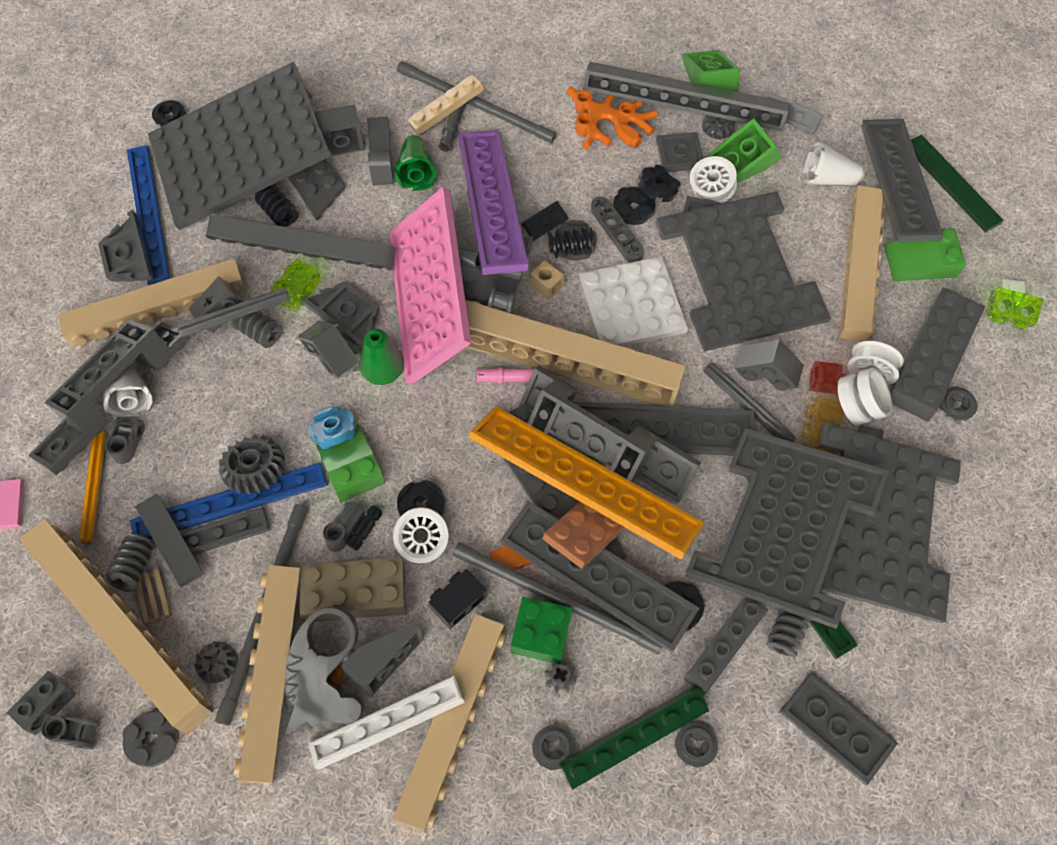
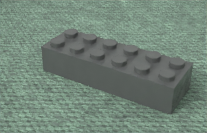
M944 287L941 289L899 372L898 380L890 390L894 406L927 422L930 421L939 409L986 306Z

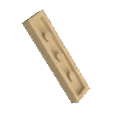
M470 75L422 110L416 112L407 119V122L420 135L485 89L477 78Z

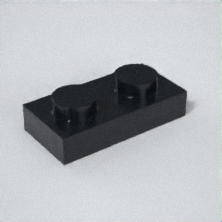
M558 201L525 220L521 225L527 234L533 237L532 241L534 242L547 234V232L566 222L569 218Z

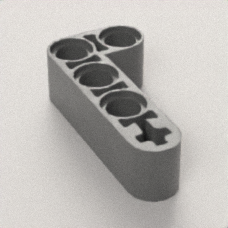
M388 116L367 118L369 139L368 162L372 185L394 184Z

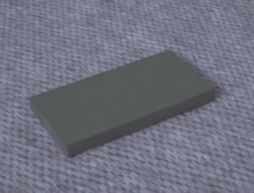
M812 672L809 673L779 711V713L864 785L870 783L898 744Z

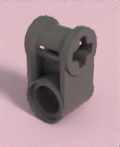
M122 417L115 419L111 434L106 442V450L116 463L125 464L132 460L145 429L143 421H126Z
M54 715L48 717L43 722L41 733L45 739L57 744L93 750L94 744H92L96 728L100 726L101 722L89 718ZM62 724L63 729L61 733L54 736L55 727Z

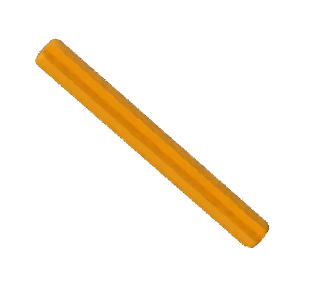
M103 430L92 439L79 534L80 543H92L94 537L107 434Z

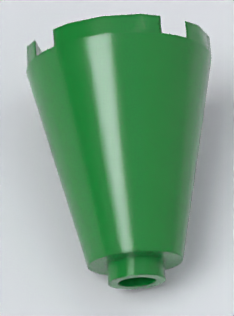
M411 135L404 140L395 168V179L403 189L406 187L413 188L411 191L427 190L431 188L434 180L437 178V169L423 139L417 135Z
M372 329L364 337L359 361L361 375L374 385H386L394 382L404 371L403 355L381 329Z

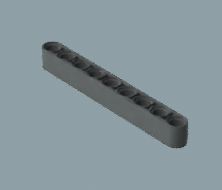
M210 215L205 236L211 240L219 239L221 242L241 243L244 246L250 247L261 246L263 249L282 250L285 253L296 255L302 253L304 256L323 257L325 260L337 262L343 260L349 264H365L367 267L386 268L389 271L393 268L396 248L387 244L218 215Z

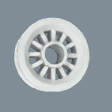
M711 156L700 160L690 172V184L694 194L700 199L720 203L728 201L734 195L737 188L736 169L729 160L723 157Z
M863 341L853 347V358L848 361L847 368L851 374L858 376L860 371L875 367L880 371L887 385H891L898 380V369L903 365L904 359L897 349L888 344L878 341Z
M418 507L408 510L398 519L393 532V540L397 551L402 557L414 563H427L435 560L443 553L448 543L449 534L446 522L439 513L429 508ZM417 517H423L422 525L419 524ZM414 518L416 526H413L409 521ZM426 518H429L432 521L426 526ZM436 523L438 528L430 530L429 528ZM405 525H408L412 531L405 530ZM419 528H423L428 532V538L423 542H419L414 538V532ZM438 531L440 533L439 537L431 535L432 533ZM402 533L411 536L403 539ZM430 539L437 540V545L435 546ZM412 540L413 542L407 547L404 542ZM416 544V552L411 551L410 549ZM426 544L430 545L433 549L428 552ZM420 546H423L425 553H419Z

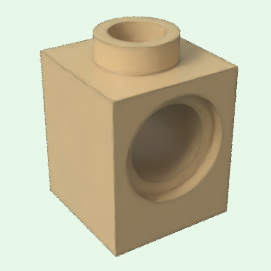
M544 260L530 271V285L549 300L564 287V275Z

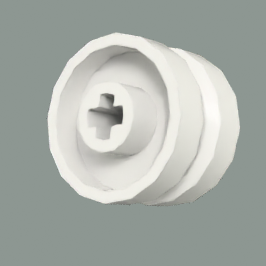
M875 367L860 371L858 376L850 374L839 379V400L845 415L852 424L859 426L871 422L872 418L877 420L891 415L893 406L891 394L884 377Z

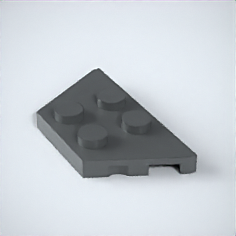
M326 159L288 177L316 221L321 218V214L325 209L334 203V199L345 190L344 185Z
M131 210L127 213L129 218L121 227L117 224L110 234L98 243L105 275L111 282L154 279L138 216Z
M347 281L339 283L333 288L320 290V294L310 298L307 295L301 298L304 306L325 322L337 324L344 332V336L362 349L366 333L374 328L379 313V305Z

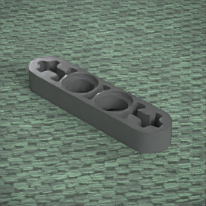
M599 196L594 198L591 202V212L622 256L630 263L641 261L644 253L643 246L613 205L605 197ZM597 205L604 206V211L600 207L597 208ZM609 219H613L617 222V224L610 226L606 223V221ZM623 234L626 235L628 239L626 241H620L617 239V236ZM630 248L633 252H638L637 255L634 253L630 254Z

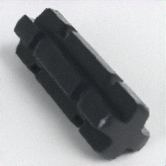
M370 506L366 512L367 516H363L353 531L354 535H350L346 543L353 550H359L363 544L362 540L367 538L375 526V520L378 521L381 517L382 510L378 507Z

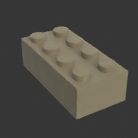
M402 557L300 565V616L305 622L314 612L330 606L341 607L349 611L354 618L406 614L405 566ZM327 613L322 614L315 622L342 620L343 618L336 614Z

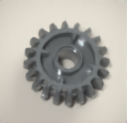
M254 434L251 439L244 437V440L241 442L236 440L234 446H228V452H222L223 459L219 460V473L224 484L232 492L237 491L240 495L246 492L251 496L253 491L260 494L263 488L269 490L271 483L277 484V478L283 477L282 473L285 469V456L281 447L272 438L267 439L264 435L259 439Z

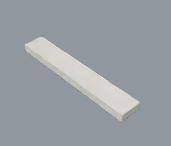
M452 676L309 742L315 768L320 770L465 703L457 678Z

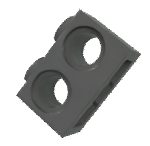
M47 671L6 713L23 730L37 735L41 731L43 722L48 717L56 715L77 693L59 676Z

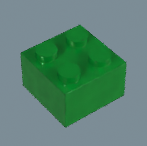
M522 597L510 652L520 656L551 663L554 661L556 664H561L572 608Z

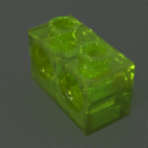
M296 258L292 264L287 266L282 277L274 282L270 291L286 288L290 299L279 304L297 312L303 305L301 298L306 295L309 297L321 282L319 271Z
M998 287L991 291L985 316L991 317V321L1004 324L1007 321L1014 323L1013 327L1027 329L1037 325L1044 299ZM999 302H1002V303L1005 304V306H1006V311H1005V312H1002V311L998 308V303H999ZM1021 308H1025L1028 311L1027 318L1021 315Z

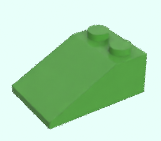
M720 50L682 54V60L690 82L738 92L740 69Z
M754 118L704 157L718 156L729 160L736 169L737 183L765 171L782 158L777 146Z
M941 229L943 233L941 241H894L884 244L893 282L957 278L966 262L956 229Z
M359 424L356 425V435L351 440H346L329 449H321L318 444H315L340 503L385 484L382 472Z

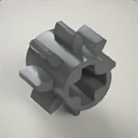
M566 660L559 665L553 661L552 671L545 670L544 675L550 677V680L546 682V687L551 685L555 687V694L558 693L559 689H564L566 693H569L568 684H576V679L571 677L575 672V668L569 669L566 666ZM557 672L561 675L566 674L564 682L560 679L555 680Z

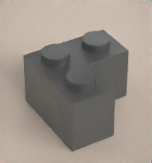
M318 320L297 336L308 353L318 357L331 376L338 378L359 362L355 356L357 354L355 348L350 343H346L342 337L344 332L337 324L334 325Z
M778 339L741 346L734 369L745 380L754 381L766 378L777 390L785 391L798 388L804 365Z

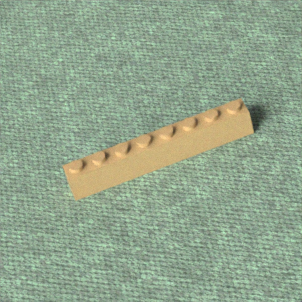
M858 185L852 198L839 338L863 342L867 341L875 333L876 323H873V317H875L877 312V304H874V300L877 298L879 286H876V281L880 275V268L877 267V263H879L882 250H879L883 239V233L880 232V228H882L884 223V215L881 214L885 207L882 189Z
M231 259L58 314L63 337L71 347L83 346L88 341L97 338H107L109 334L115 333L128 319L147 325L156 319L172 317L177 312L189 310L218 276L233 285L239 294L246 289L235 259Z
M269 565L268 573H262L260 588H265L264 598L259 597L257 613H262L261 623H255L253 639H258L257 649H251L249 665H255L253 676L247 677L245 691L251 692L250 701L243 704L242 719L247 720L246 729L240 730L238 747H243L241 759L236 758L233 774L239 776V783L272 784L285 687L286 664L290 649L300 568Z
M475 614L450 677L455 676L457 678L465 703L433 717L392 818L394 821L426 833L427 828H433L438 816V812L434 811L438 800L443 802L449 785L445 784L448 774H454L459 761L458 758H455L459 747L464 748L469 733L465 732L468 723H473L479 709V707L475 706L478 697H484L488 687V682H485L488 672L493 673L498 658L494 657L497 648H503L507 634L504 633V624Z

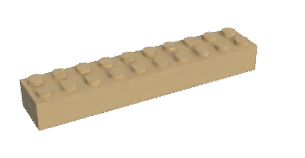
M465 300L471 344L467 346L468 348L533 368L539 365L553 374L654 405L674 406L685 365H681L674 360L668 361L658 358L654 354H644L630 347L614 345L607 340L594 339L587 334L574 333L564 327H554L540 320L527 319L520 314L507 313L500 308H489L477 301Z
M43 519L19 538L21 543L174 728L188 736L213 714L208 708L212 704L210 700L195 687L194 681L186 673L184 674L179 668L178 662L170 654L168 655L163 649L162 643L155 636H152L145 623L135 616L134 610L125 600L118 596V591L103 578L102 572L95 565L93 566L89 561L90 558L81 548L76 546L75 540L57 523L51 525L46 519Z

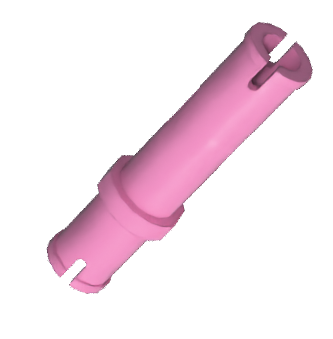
M477 368V375H483L477 376V383L529 382L534 369Z

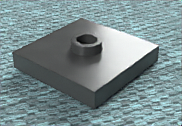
M697 132L657 135L656 142L661 166L666 169V172L692 170L694 165L703 159Z

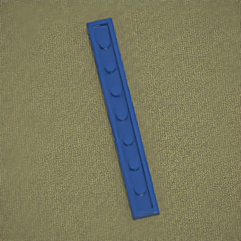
M148 145L127 149L136 213L154 277L153 280H147L149 286L171 278Z
M320 462L284 473L283 477L277 478V484L271 483L269 490L263 488L260 494L253 491L251 496L246 492L240 495L237 491L232 492L230 489L167 508L180 531L325 487L327 483ZM141 517L130 520L132 534L144 536L149 540L153 539Z

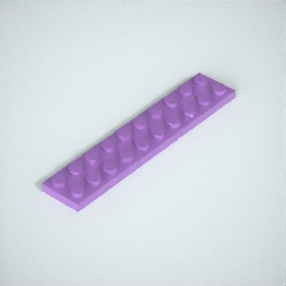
M499 130L458 133L482 275L528 271V260Z

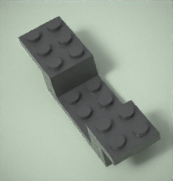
M128 319L44 402L63 421L28 456L57 476L60 471L68 467L69 462L78 453L82 452L96 435L102 432L104 426L109 422L91 405L94 400L102 395L103 390L110 383L116 381L120 373L127 366L133 364L135 360L160 370L169 363L170 358L177 351L185 346V343L191 337L189 335L181 337L176 327L163 322L153 330Z
M539 365L534 368L519 405L524 404L528 411L532 413L528 421L529 425L629 481L634 482L638 478L679 503L701 464L700 461L640 425L629 435H626L573 403L578 388Z

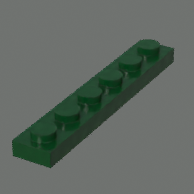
M696 685L559 762L571 789L577 788L709 712L700 688Z

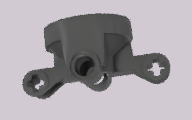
M522 236L526 256L528 257L533 237L529 236L527 238ZM458 247L465 300L477 301L489 308L505 309L510 313L523 271L482 275L479 253Z

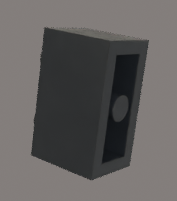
M466 568L462 573L460 571L455 573L444 589L439 588L430 596L429 606L451 630L488 597L487 589Z

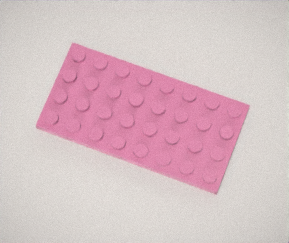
M441 187L389 232L390 244L396 248L393 272L404 359L405 382L407 383L417 382L471 344L450 189Z

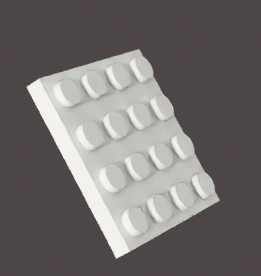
M662 257L578 273L580 285L598 340H607L614 345L626 346L687 333L688 328Z

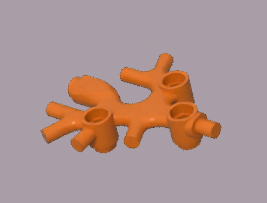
M572 86L566 91L572 97V101L575 102V110L580 113L576 117L575 131L580 136H586L582 147L586 150L590 148L594 140L601 141L607 147L612 144L613 140L597 127V123L603 119L613 122L617 136L630 148H637L642 142V137L640 133L629 125L634 123L649 135H652L655 131V128L646 121L657 118V111L637 113L636 110L642 106L641 101L635 100L633 103L623 102L620 104L619 109H615L612 107L615 96L607 95L604 102H596L592 100V95L588 91H577Z

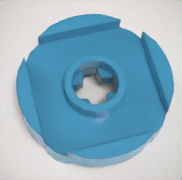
M338 407L326 408L313 417L314 421L311 425L310 423L308 424V432L312 441L318 444L321 449H329L334 445L353 439L356 435V421L353 413L346 408L345 411L339 410Z

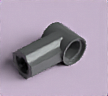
M346 501L334 520L324 527L323 537L329 550L337 552L346 547L349 536L365 514L364 510L357 504ZM335 534L341 535V537H340L339 539H336V540H331V539H330V537H331L332 535H335Z

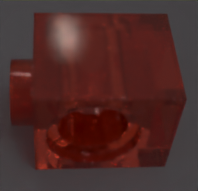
M815 361L810 369L809 391L837 394L838 381L846 376V374L842 373L843 364Z

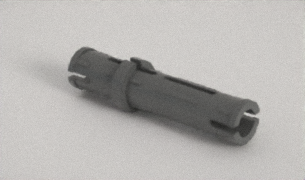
M466 103L449 114L447 123L442 129L439 148L444 152L451 151L453 141L458 136V126Z

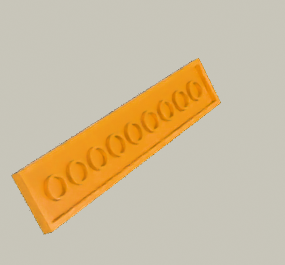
M497 406L470 431L469 438L681 560L705 523Z

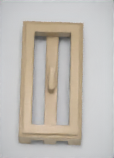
M159 569L153 570V573H144L136 587L143 620L146 625L172 617L162 574ZM153 578L156 579L163 614L159 613L151 580ZM144 581L146 582L154 616L151 618L142 584Z

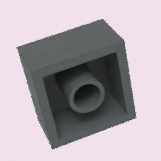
M355 105L315 112L332 156L364 150Z

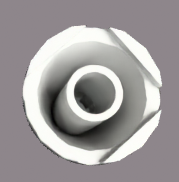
M815 143L813 147H816L813 152L809 151L803 167V173H807V179H803V182L806 184L855 186L864 178L865 171L862 165L824 143Z
M132 364L127 366L120 373L119 378L110 383L103 391L102 404L104 411L112 414V417L115 419L122 417L128 420L138 417L137 412L144 409L147 412L153 402L150 390Z

